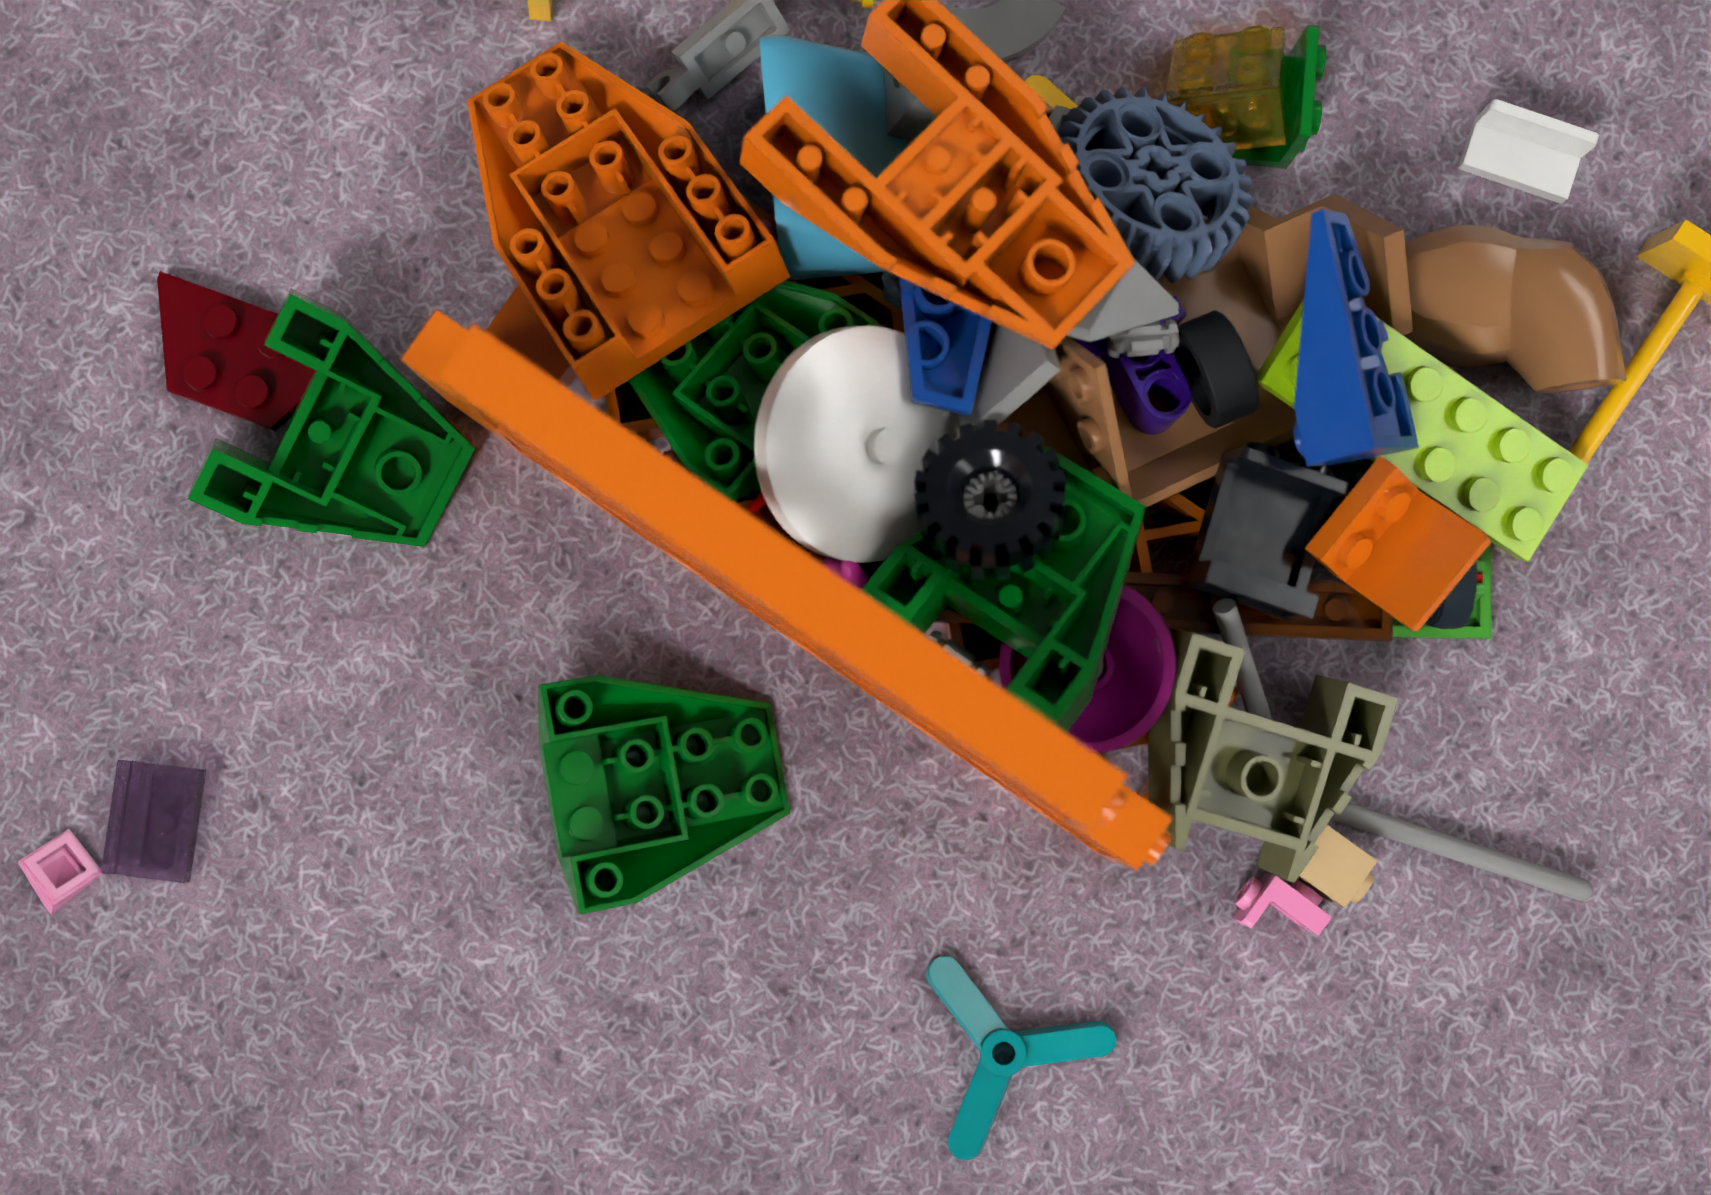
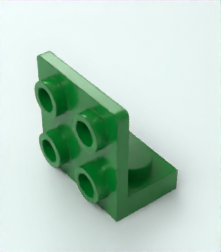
M1307 25L1288 56L1232 52L1229 61L1223 143L1234 142L1236 144L1232 158L1243 159L1246 165L1287 169L1296 155L1304 152L1310 136L1317 135L1322 118V101L1314 100L1315 80H1321L1326 64V46L1318 45L1319 26Z

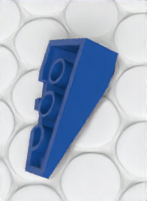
M1326 209L1312 212L1294 402L1297 418L1293 428L1294 440L1298 451L1305 457L1307 466L1334 465L1419 448L1408 394L1401 372L1389 374L1381 352L1382 343L1389 339L1383 320L1378 321L1373 311L1366 308L1362 297L1368 295L1370 281L1347 214Z
M899 277L912 402L970 416L992 321Z

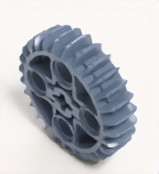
M1126 87L1119 88L1114 95L1108 90H1102L1095 99L1085 97L1077 108H1072L1056 130L1063 145L1068 143L1079 164L1076 168L1094 200L1099 197L1132 257L1156 281L1163 273L1169 282L1175 283L1183 274L1189 279H1194L1202 270L1210 271L1217 265L1220 259H1223L1230 252L1250 218L1248 211L1252 205L1253 198L1248 192L1252 180L1250 177L1242 175L1246 167L1245 160L1232 158L1236 144L1234 142L1223 143L1219 137L1222 134L1221 126L1210 129L1203 123L1205 112L1195 117L1185 110L1186 101L1178 106L1168 103L1165 92L1160 94L1156 100L1150 98L1146 88L1143 87L1137 91L1134 97H1132ZM1091 145L1094 150L1086 151L1084 148ZM1203 216L1208 217V225L1204 223Z

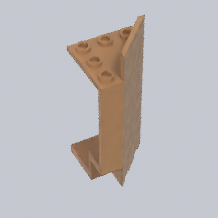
M1336 194L1279 219L1251 205L1248 211L1250 218L1247 221L1246 227L1238 236L1239 239L1230 252L1223 259H1220L1217 265L1210 271L1202 270L1194 279H1189L1183 274L1175 283L1169 282L1165 275L1164 277L1169 294L1172 297L1176 296L1187 315L1180 324L1214 310L1223 313L1233 324L1240 336L1256 376L1304 298L1312 212L1321 209L1347 214L1370 281L1368 295L1362 296L1366 308L1371 309L1377 318L1383 320L1384 323L1403 336L1413 332L1404 229ZM1204 220V223L1208 225L1209 220ZM1066 336L1055 347L1061 368L1060 372L997 426L998 431L1007 432L1010 422L1022 425V436L1025 440L1034 431L1044 439V448L1047 446L1053 448L1056 452L1148 507L1216 475L1222 453L1245 447L1247 442H1258L1276 447L1293 439V428L1297 418L1295 409L1258 385L1259 408L1253 414L1215 429L1205 423L1191 401L1187 411L1165 432L1156 435L1143 434L1133 427L1109 384L1106 364L1071 337ZM1142 356L1128 357L1133 361H1143ZM1148 393L1149 402L1156 410L1169 412L1168 404L1162 396L1156 393Z

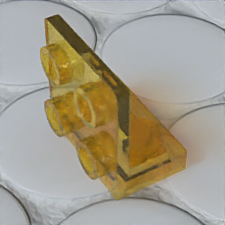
M1262 25L1247 27L1240 32L1217 35L1199 32L1191 34L1185 39L1176 40L1173 46L1166 87L1168 103L1178 106L1186 101L1185 110L1195 117L1205 112L1203 123L1210 129L1221 126L1222 134L1219 137L1223 143L1234 142L1236 144L1235 150L1286 145L1287 128L1281 86L1286 41L1284 27L1268 28Z

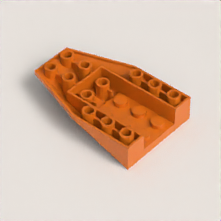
M560 41L467 100L493 246L594 402L790 278L774 238L691 124L564 42Z

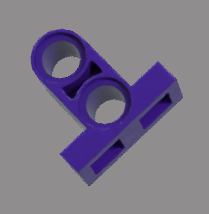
M1173 296V298L1178 302L1179 314L1159 320L1161 325L1166 324V319H1172L1179 325L1187 316L1176 296ZM1106 337L1092 342L1082 339L1076 340L1077 343L1106 364L1109 384L1129 422L1138 431L1149 435L1163 433L1187 411L1191 403L1192 393L1189 383L1173 353L1166 354L1164 349L1159 350L1158 355L1142 356L1143 361L1139 362L1131 360L1124 352L1119 353V358L1109 356L1106 347ZM1148 393H1156L1162 396L1168 404L1169 412L1156 410L1149 402Z

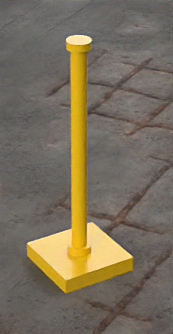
M1687 219L1647 238L1636 257L1681 285V287L1625 367L1626 381L1612 386L1568 450L1586 464L1592 458L1700 299L1711 305V235Z

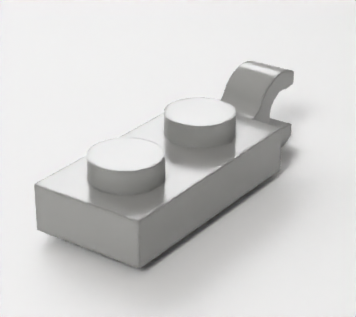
M731 0L671 51L680 65L659 73L646 87L658 103H664L671 111L683 105L696 90L709 100L760 56L759 37L785 35L791 29L772 0Z

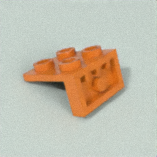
M1379 456L1305 549L1334 576L1407 628L1416 632L1421 629L1486 550L1491 540L1483 531L1419 491L1397 466Z

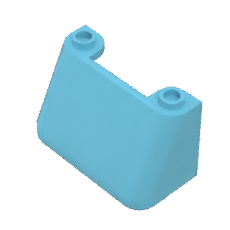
M785 35L759 37L766 114L787 95L875 178L907 148L906 140L887 135L884 67L870 54ZM773 195L779 251L790 278L786 279L787 281L889 272L878 267L784 205Z

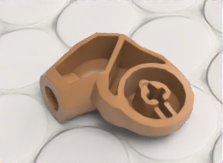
M1455 225L1425 233L1405 242L1413 332L1404 335V337L1443 364L1456 367L1480 368L1507 361L1536 393L1586 390L1626 381L1615 307L1603 274L1571 242L1544 238H1521L1492 226Z

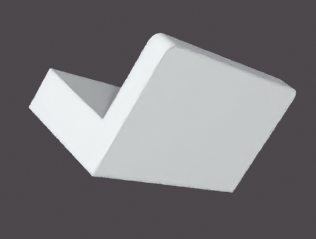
M1493 99L1474 118L1458 169L1562 204L1569 197L1581 158L1596 146L1599 134L1498 99Z

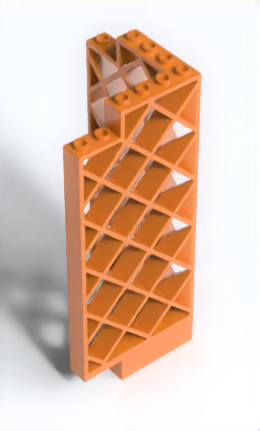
M744 197L758 218L769 221L776 229L775 217ZM860 275L826 277V279L838 287L821 290L835 293L854 307L866 305L888 320L891 329L905 334L901 303ZM519 285L485 331L474 323L467 331L436 309L402 356L401 360L452 406L1105 859L1138 871L1144 862L1152 866L1167 848L1172 835L1165 830L1173 818L1148 801V778L1137 793L1123 784L1128 775L744 511L754 500L737 503V500L731 502L643 440L665 436L653 418L625 423L619 386L605 395L608 416L569 390V386L577 375ZM1179 493L1157 502V505L1184 523L1144 530L1142 520L1131 559L1133 572L1153 573L1148 545L1198 536L1205 511ZM945 623L948 640L951 639L964 648L960 624ZM1000 657L976 661L978 664L985 662L989 667L988 672L999 671ZM1235 686L1228 705L1229 707L1239 692V689ZM1148 732L1122 748L1148 744Z

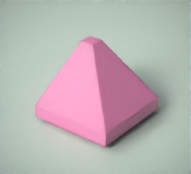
M70 829L18 861L44 907L51 915L103 874V871Z

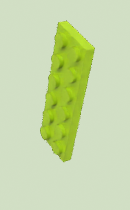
M1304 298L1256 375L1259 386L1293 409ZM1384 323L1389 339L1382 343L1381 352L1388 373L1401 372L1408 394L1419 448L1382 455L1381 457L1397 466L1419 491L1483 531L1493 544L1515 559L1529 562L1589 465ZM1379 456L1367 459L1374 463Z

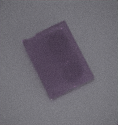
M117 760L101 873L178 883L190 882L206 769L133 760Z

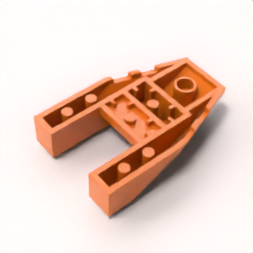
M883 0L869 14L861 47L937 118L875 178L786 95L744 135L740 164L784 205L878 267L1053 350L1136 262L1099 197L1094 200L1076 168L1079 164L1068 143L1063 145L1047 117L1046 111L1048 107L1043 98L938 0Z

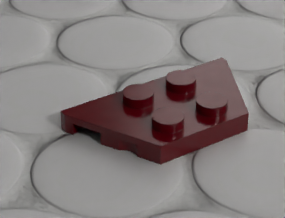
M160 271L157 277L167 391L267 429L278 430L292 417L315 372L314 369L264 345L278 314Z

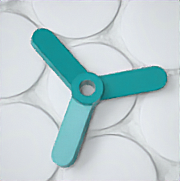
M940 956L933 959L927 966L926 979L929 985L979 1049L981 1057L948 1137L949 1150L959 1160H971L980 1155L1010 1080L1022 1067L1102 1057L1111 1053L1115 1048L1116 1036L1114 1030L1104 1021H1090L1014 1031L1007 1028L954 958ZM1007 1042L1013 1046V1054L1007 1061H997L993 1058L992 1051L996 1044Z

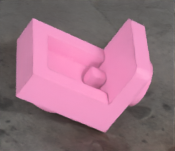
M1264 873L1260 880L1252 876L1239 890L1234 899V904L1239 909L1232 918L1241 925L1252 928L1270 904L1306 932L1319 936L1332 917L1318 907L1323 898L1301 881L1296 880L1295 883L1292 882L1288 885L1278 876Z

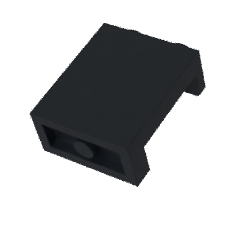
M1247 442L1245 447L1222 453L1184 585L1224 599H1233L1238 604L1288 621L1313 619L1319 596L1306 592L1315 558L1305 547L1326 523L1333 499L1346 496L1349 483L1331 477L1333 470L1325 465L1307 466L1306 461H1299L1298 465L1279 458L1280 451L1278 449L1258 442Z

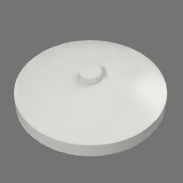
M847 326L821 333L802 344L784 361L769 383L762 399L755 428L754 451L757 476L765 500L783 529L801 545L817 554L859 563L886 560L897 545L920 531L914 493H916L914 484L916 471H923L922 457L928 449L939 454L937 439L945 433H948L954 441L960 438L959 426L961 424L958 413L912 402L904 333L878 326Z

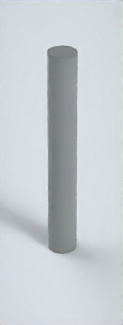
M1230 598L1221 599L1213 605V612L1223 642L1245 649L1236 682L1246 712L1273 720L1236 602Z

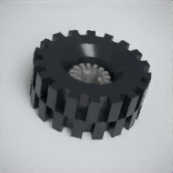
M984 420L985 431L974 432L970 422L959 426L960 438L955 441L948 433L937 439L939 454L930 449L927 450L922 457L923 471H916L914 480L916 493H914L922 539L924 542L928 540L930 553L938 561L945 555L948 569L957 574H960L964 565L970 566L971 579L983 581L985 570H996L998 581L1010 579L1009 567L1018 565L1021 573L1024 574L1034 569L1035 554L1043 560L1051 554L1052 539L1060 540L1063 532V519H1066V479L1064 470H1059V457L1053 448L1044 452V439L1033 431L1029 438L1025 440L1022 436V425L1010 422L1007 432L998 431L997 420ZM996 494L997 501L1002 503L998 505L994 515H992V512H988V515H986L984 506H980L983 504L984 495Z

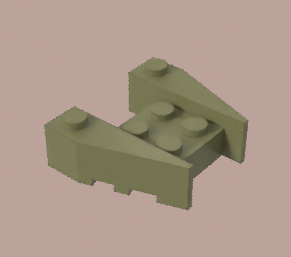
M1168 627L1176 653V678L1166 709L1155 725L1148 731V801L1173 818L1165 830L1172 835L1168 845L1183 851L1193 820L1264 840L1257 867L1286 881L1295 883L1318 849V846L1314 843L1334 813L1341 815L1352 798L1348 793L1363 770L1370 771L1382 754L1399 698L1356 684L1316 674L1300 728L1293 727L1228 706L1245 649L1192 632Z

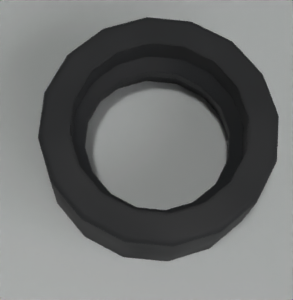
M1214 310L1177 325L1179 347L1175 349L1174 356L1189 383L1192 393L1191 401L1205 423L1216 429L1253 414L1259 408V391L1256 376L1244 344L1229 319L1223 313Z

